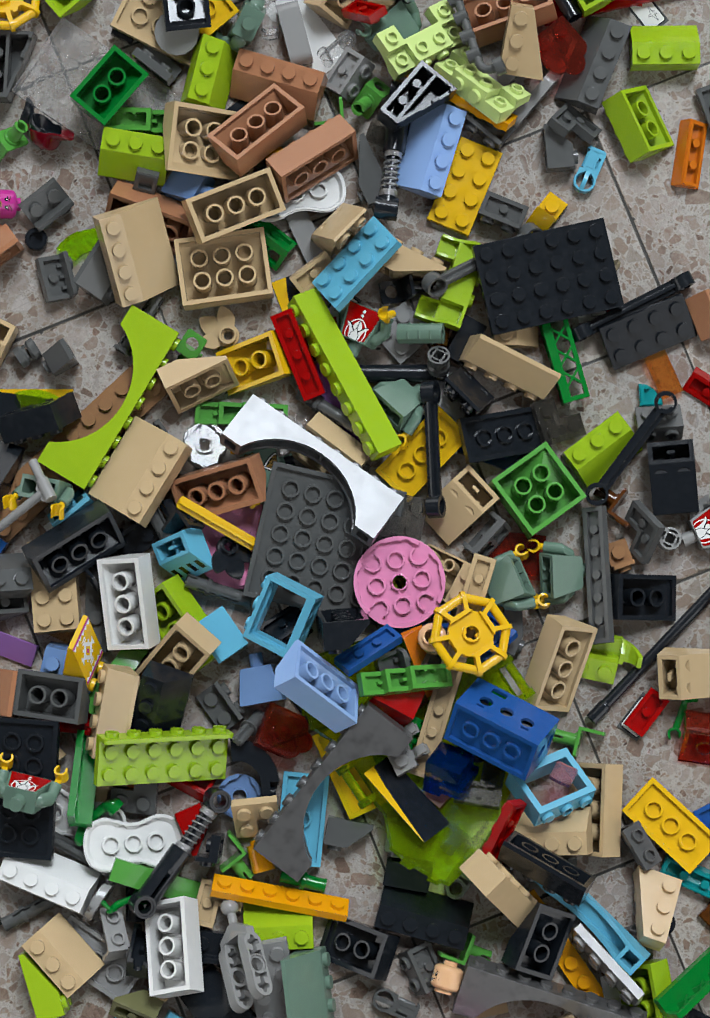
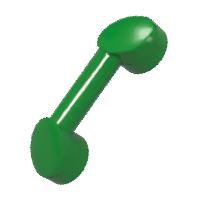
M119 798L102 802L94 810L93 821L98 820L105 812L112 816L124 803ZM78 827L74 842L79 847L83 845L84 833L87 827Z

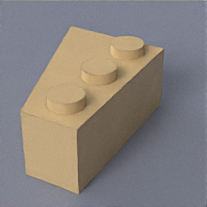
M510 1L500 53L507 70L505 74L544 81L533 5Z
M638 865L632 873L635 888L634 902L636 903L637 941L644 947L660 951L667 941L682 880L652 869L643 871L641 866Z

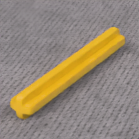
M181 496L178 499L176 507L245 548L253 550L254 536L185 496Z

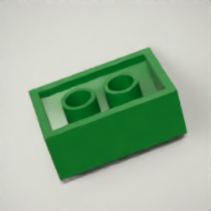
M113 45L71 93L70 99L89 117L105 126L149 74L116 45Z

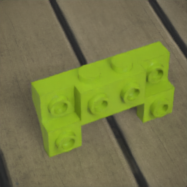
M442 234L434 256L451 262L450 270L472 259L471 247L481 243ZM477 271L449 284L446 292L438 300L421 295L413 317L426 323H444L445 327L458 331L467 307L470 308L475 298L472 292L474 287L477 288L479 285Z

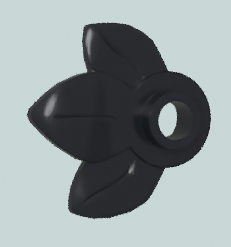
M224 536L217 542V551L212 555V568L216 574L225 570L230 577L240 580L244 574V563H250L252 552ZM224 545H227L230 551L226 550Z

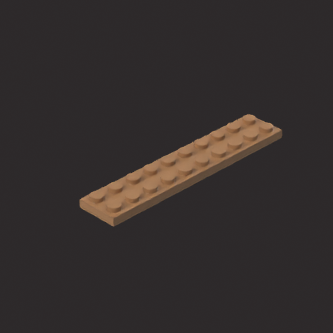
M133 364L81 412V418L64 427V431L58 433L50 442L77 440L96 432L108 423L118 412L127 397L132 381ZM156 375L157 381L151 391L146 390L143 395L146 398L139 410L135 408L131 417L137 416L142 419L168 395L162 381ZM123 428V430L121 431L119 435L120 437H122L125 434V428ZM46 445L31 459L36 458L38 460ZM28 462L16 472L8 495L12 494V491L20 485L23 473L34 475ZM39 463L46 477L69 484L73 483ZM23 497L21 500H16L17 507L28 498ZM38 502L0 533V538L9 543L50 504ZM9 508L2 509V512L0 511V521L12 512Z

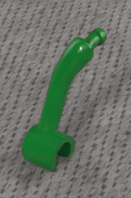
M698 699L681 701L674 725L666 732L669 740H671L670 732L672 730H676L678 739L681 737L679 728L687 710V703L698 702Z
M130 896L114 902L111 906L103 900L101 905L106 908L107 914H112L120 907L127 905ZM143 900L140 904L145 905L147 901Z

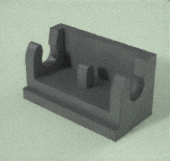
M494 511L489 513L491 519L469 543L466 541L462 543L464 548L473 556L474 553L489 556L513 530Z

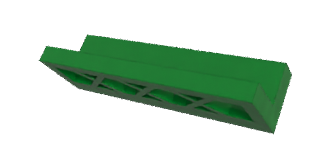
M259 220L242 227L243 230L264 227L269 266L275 271L280 268L285 258L297 246L294 240L270 222ZM268 250H274L280 255L277 262L270 257Z
M568 319L563 320L564 326L560 332L551 328L550 323L539 326L550 367L552 370L562 374L556 383L562 406L590 397ZM564 329H565V331H566L567 336L564 335V334H562V332L564 331ZM553 333L558 335L556 340L554 339ZM560 337L569 341L570 348L566 354L557 349L556 343ZM570 351H572L573 358L569 356ZM559 354L564 357L563 360H562V362H561V359H560ZM566 358L576 365L573 375L563 370L562 365ZM577 372H578L579 379H577V378L575 377V375H576ZM565 376L570 378V381L568 383ZM573 380L581 384L583 394L571 397L569 386Z
M77 730L67 819L69 826L92 828L97 786L94 785L95 759L91 758L85 749L87 739L85 731Z
M710 946L653 1000L665 1018H683L710 992Z

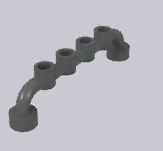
M448 0L451 8L456 7L457 12L453 14L457 27L462 25L463 31L459 32L463 45L468 44L469 50L465 51L469 63H474L476 68L484 74L497 73L498 76L507 73L501 56L493 58V64L486 65L483 62L464 0Z

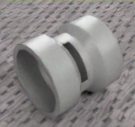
M673 527L665 528L658 543L659 548L665 551L676 549L682 540L680 532Z

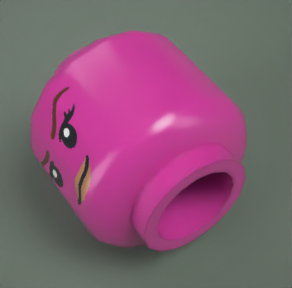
M0 189V219H13L17 211H21V208L18 206L21 203V198H17L13 190Z

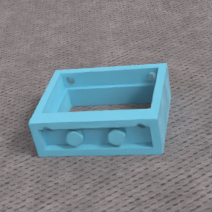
M275 572L265 576L264 581L261 583V588L263 589L260 596H257L253 602L252 608L254 610L245 622L243 637L284 657L294 641L299 639L302 643H305L324 596ZM278 585L306 599L288 644L260 630Z
M566 747L546 755L526 781L509 773L505 785L515 799H522L527 803L524 812L534 827L542 823H550L560 815L567 816L579 807L585 808L586 805L592 803L596 788ZM563 769L578 791L541 806L527 786V783Z

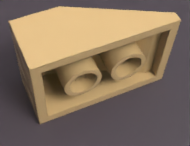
M226 356L177 359L156 369L178 414L240 385Z

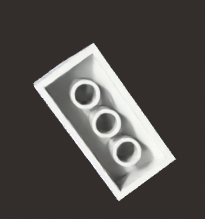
M150 553L125 554L96 560L107 649H150L159 644L160 632Z
M54 853L53 860L4 857L0 866V881L84 916V912L87 910L102 876V873L56 853Z

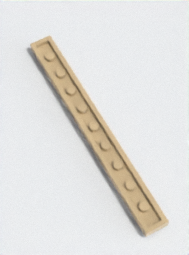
M474 553L463 591L467 594L486 598L497 559ZM468 603L469 609H473L472 611H482L483 606ZM461 604L458 606L456 615L462 612ZM467 628L466 636L473 640L475 630ZM448 644L446 650L449 653V655L453 657L455 651L453 650L451 645ZM460 656L457 661L466 663L467 658ZM451 670L453 686L433 689L417 741V745L421 743L427 744L431 753L417 759L419 766L408 773L431 779L463 672Z

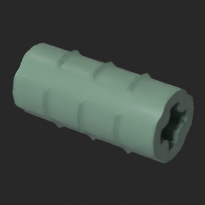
M398 323L396 332L398 344H444V323Z

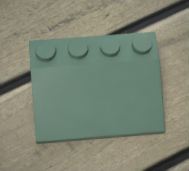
M316 946L313 949H297L282 959L280 963L287 1018H334L336 1002L331 994L333 978L332 975H329L330 954L326 952V946Z

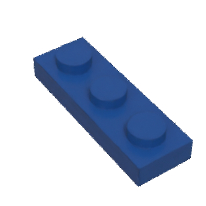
M386 624L334 658V665L350 677L403 642L402 635Z

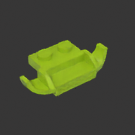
M614 635V643L592 645L581 678L613 685L618 664L623 665V662H627L641 669L643 656L623 636Z

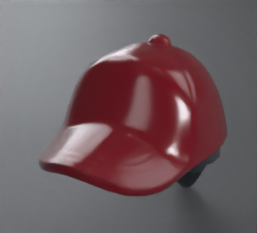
M26 98L20 120H23L28 125L27 132H29L30 139L34 145L41 150L53 151L58 148L61 141H72L74 139V132L72 130L62 129L61 125L54 124L46 116L35 113L33 102Z

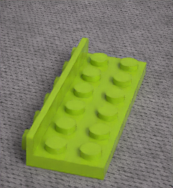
M214 725L211 729L193 726L191 730L172 727L170 731H163L159 728H151L149 732H141L136 729H129L127 733H119L114 730L105 731V734H97L94 785L100 787L225 779L228 738H232L234 733L223 725Z

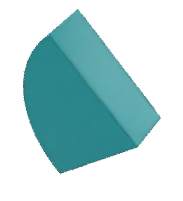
M638 384L639 407L655 406L654 399L658 393L648 385ZM659 398L658 406H661L663 403L662 399Z

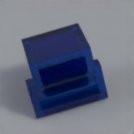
M441 741L426 761L423 791L439 797L441 794L460 800L478 775L479 767L474 765L475 755Z

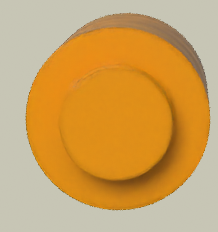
M250 841V846L246 848L253 874L275 869V865L253 849L255 841Z

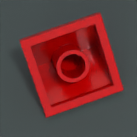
M426 691L371 696L367 698L366 702L369 700L393 720L405 727L414 719Z

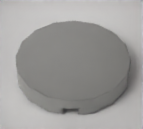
M161 15L156 22L155 39L160 48L168 54L183 55L190 52L197 45L200 37L199 28L166 32L164 15Z
M106 879V884L101 885L89 903L91 910H85L84 912L86 919L89 921L94 919L99 908L103 907L101 901H107L115 888V882Z

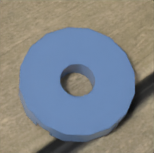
M237 773L228 776L219 786L220 789L230 795L231 800H234L233 794L236 790H243L246 793V798L262 797L259 783L247 774ZM217 795V802L219 804L221 795ZM230 806V808L223 813L233 818Z

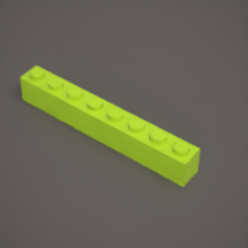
M315 287L293 296L287 305L288 309H293L302 334L309 345L310 353L319 363L322 375L327 378L331 392L338 398L343 414L350 420L352 430L363 444L362 447L365 454L370 457L371 461H375L395 452L402 443L318 289Z

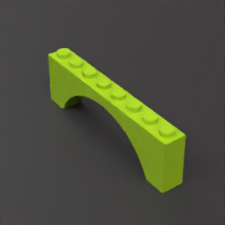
M131 305L120 324L128 337L133 356L132 381L122 406L108 423L86 437L66 442L49 441L37 460L84 490L87 487L92 488L98 478L95 474L100 467L104 468L110 458L107 455L110 449H115L122 439L119 436L123 428L127 430L134 418L131 417L135 408L139 410L146 399L143 397L147 389L151 391L157 381V378H155L157 374L156 369L169 362V359L166 358L170 350L174 352L181 341L178 339L180 336L179 332L134 305Z

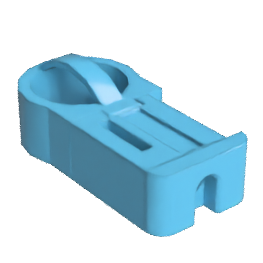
M593 146L587 148L582 167H579L578 172L573 178V187L577 192L586 194L592 191L607 155L605 151ZM581 174H585L580 187H578L576 179ZM590 176L592 179V185L589 189H584L586 182Z

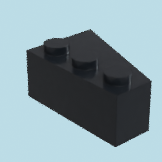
M73 391L66 393L58 399L50 398L46 402L36 405L31 404L1 415L0 434L4 444L13 442L14 445L26 442L29 437L32 440H37L44 437L45 433L50 432V435L63 432L62 427L82 417Z

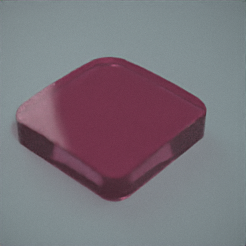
M557 761L549 778L555 783L569 788L578 770Z

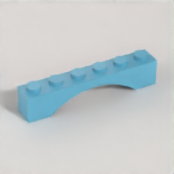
M545 891L573 912L595 934L612 958L630 976L651 955L589 893L580 906H572L566 903L560 895Z

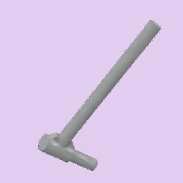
M36 458L31 459L28 463L37 480V492L0 521V533L39 501L50 503L57 499V495L48 477L44 475Z

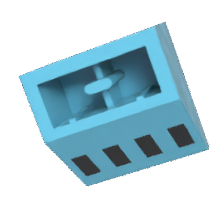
M188 528L151 544L159 566L173 576L178 574L183 582H185L188 573L199 576L213 569L211 563L212 556L201 529Z

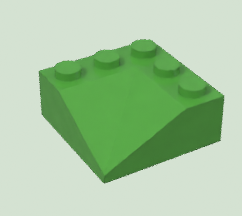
M547 442L541 444L492 479L488 484L500 498L499 501L527 539L536 535L587 497Z

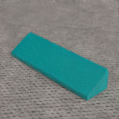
M666 853L659 872L681 879L682 887L710 899V870L699 865L689 874Z

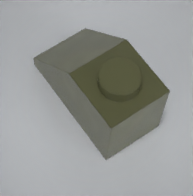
M143 989L115 997L108 1014L116 1018H157L164 1001L157 997H151L149 991Z

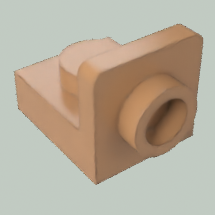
M625 538L609 543L610 567L612 571L618 570L619 574L631 570V565L635 563Z

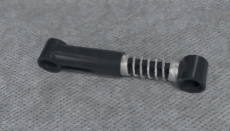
M391 80L389 98L404 80ZM408 124L394 133L387 127L385 130L382 151L385 154L384 159L386 160L383 162L385 165L383 167L384 172L382 173L383 178L381 179L383 184L380 186L381 189L379 195L376 196L374 217L377 219L397 221L399 198H397L398 191L396 187H398V184L396 183L399 181L397 176L400 175L398 172L400 160L405 155Z
M211 787L205 791L203 806L199 809L200 813L195 815L196 819L192 820L191 825H188V830H184L185 834L181 836V840L177 841L176 844H171L139 891L130 896L128 906L136 916L148 919L155 914L157 904L190 859L191 849H193L194 844H197L196 841L201 839L200 835L202 833L205 834L204 830L208 828L209 823H212L211 820H214L217 815L226 812L230 808L231 797L226 791L218 787ZM217 795H221L220 803L214 805V798ZM146 900V907L138 910L139 903Z

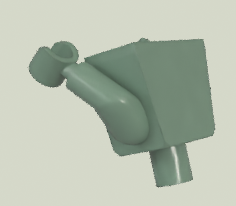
M244 0L228 35L224 36L216 31L214 32V37L226 41L234 51H239V48L243 49L244 46L250 45L266 14L265 0Z
M400 0L388 11V14L380 18L378 23L370 26L367 23L361 22L365 28L364 32L362 33V31L356 29L355 33L358 36H363L374 51L379 52L372 42L373 38L377 33L393 25L403 39L420 32L422 23L419 9L414 0H404V2Z

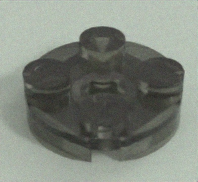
M200 423L190 427L183 437V442L193 449L187 461L200 469L221 463L227 452V448L219 443L223 431L214 424L201 425ZM201 441L203 443L210 442L209 450H201L199 443Z

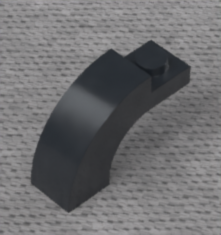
M230 738L232 762H245L255 768L261 781L262 797L276 795V787L271 786V782H279L280 778L277 766L269 753L252 741L246 740L242 746H237L232 741V738Z

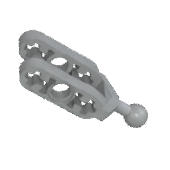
M557 32L554 36V43L549 49L539 48L542 68L548 73L543 78L544 81L541 80L530 93L529 102L518 107L513 113L518 116L513 125L516 129L521 126L560 79L562 74L555 55L561 48H567L570 45L571 35L568 32ZM503 74L497 82L506 86L513 83L518 76Z
M225 899L221 903V911L227 916L229 925L220 943L219 963L230 1007L236 1013H243L252 1006V997L257 1000L264 999L272 992L273 988L260 937L254 932L253 926L238 923L236 916L239 909L237 901ZM251 961L257 965L258 970L252 967ZM233 974L238 977L239 983L234 980Z

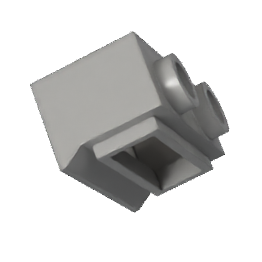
M99 908L94 917V922L102 923L104 933L101 936V941L106 943L108 949L102 957L103 962L126 958L125 953L128 951L130 944L122 910L118 909L112 914H107L106 908Z

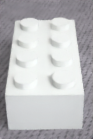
M180 896L160 900L156 906L155 914L145 919L149 994L151 997L165 999L204 992L198 899Z

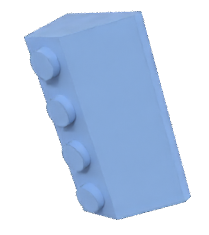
M443 103L410 123L405 155L402 156L401 163L399 164L400 169L398 172L400 175L397 176L399 181L396 183L399 188L431 200L442 197L467 115L466 111Z
M299 639L294 641L275 668L274 688L335 733L357 724L358 685Z

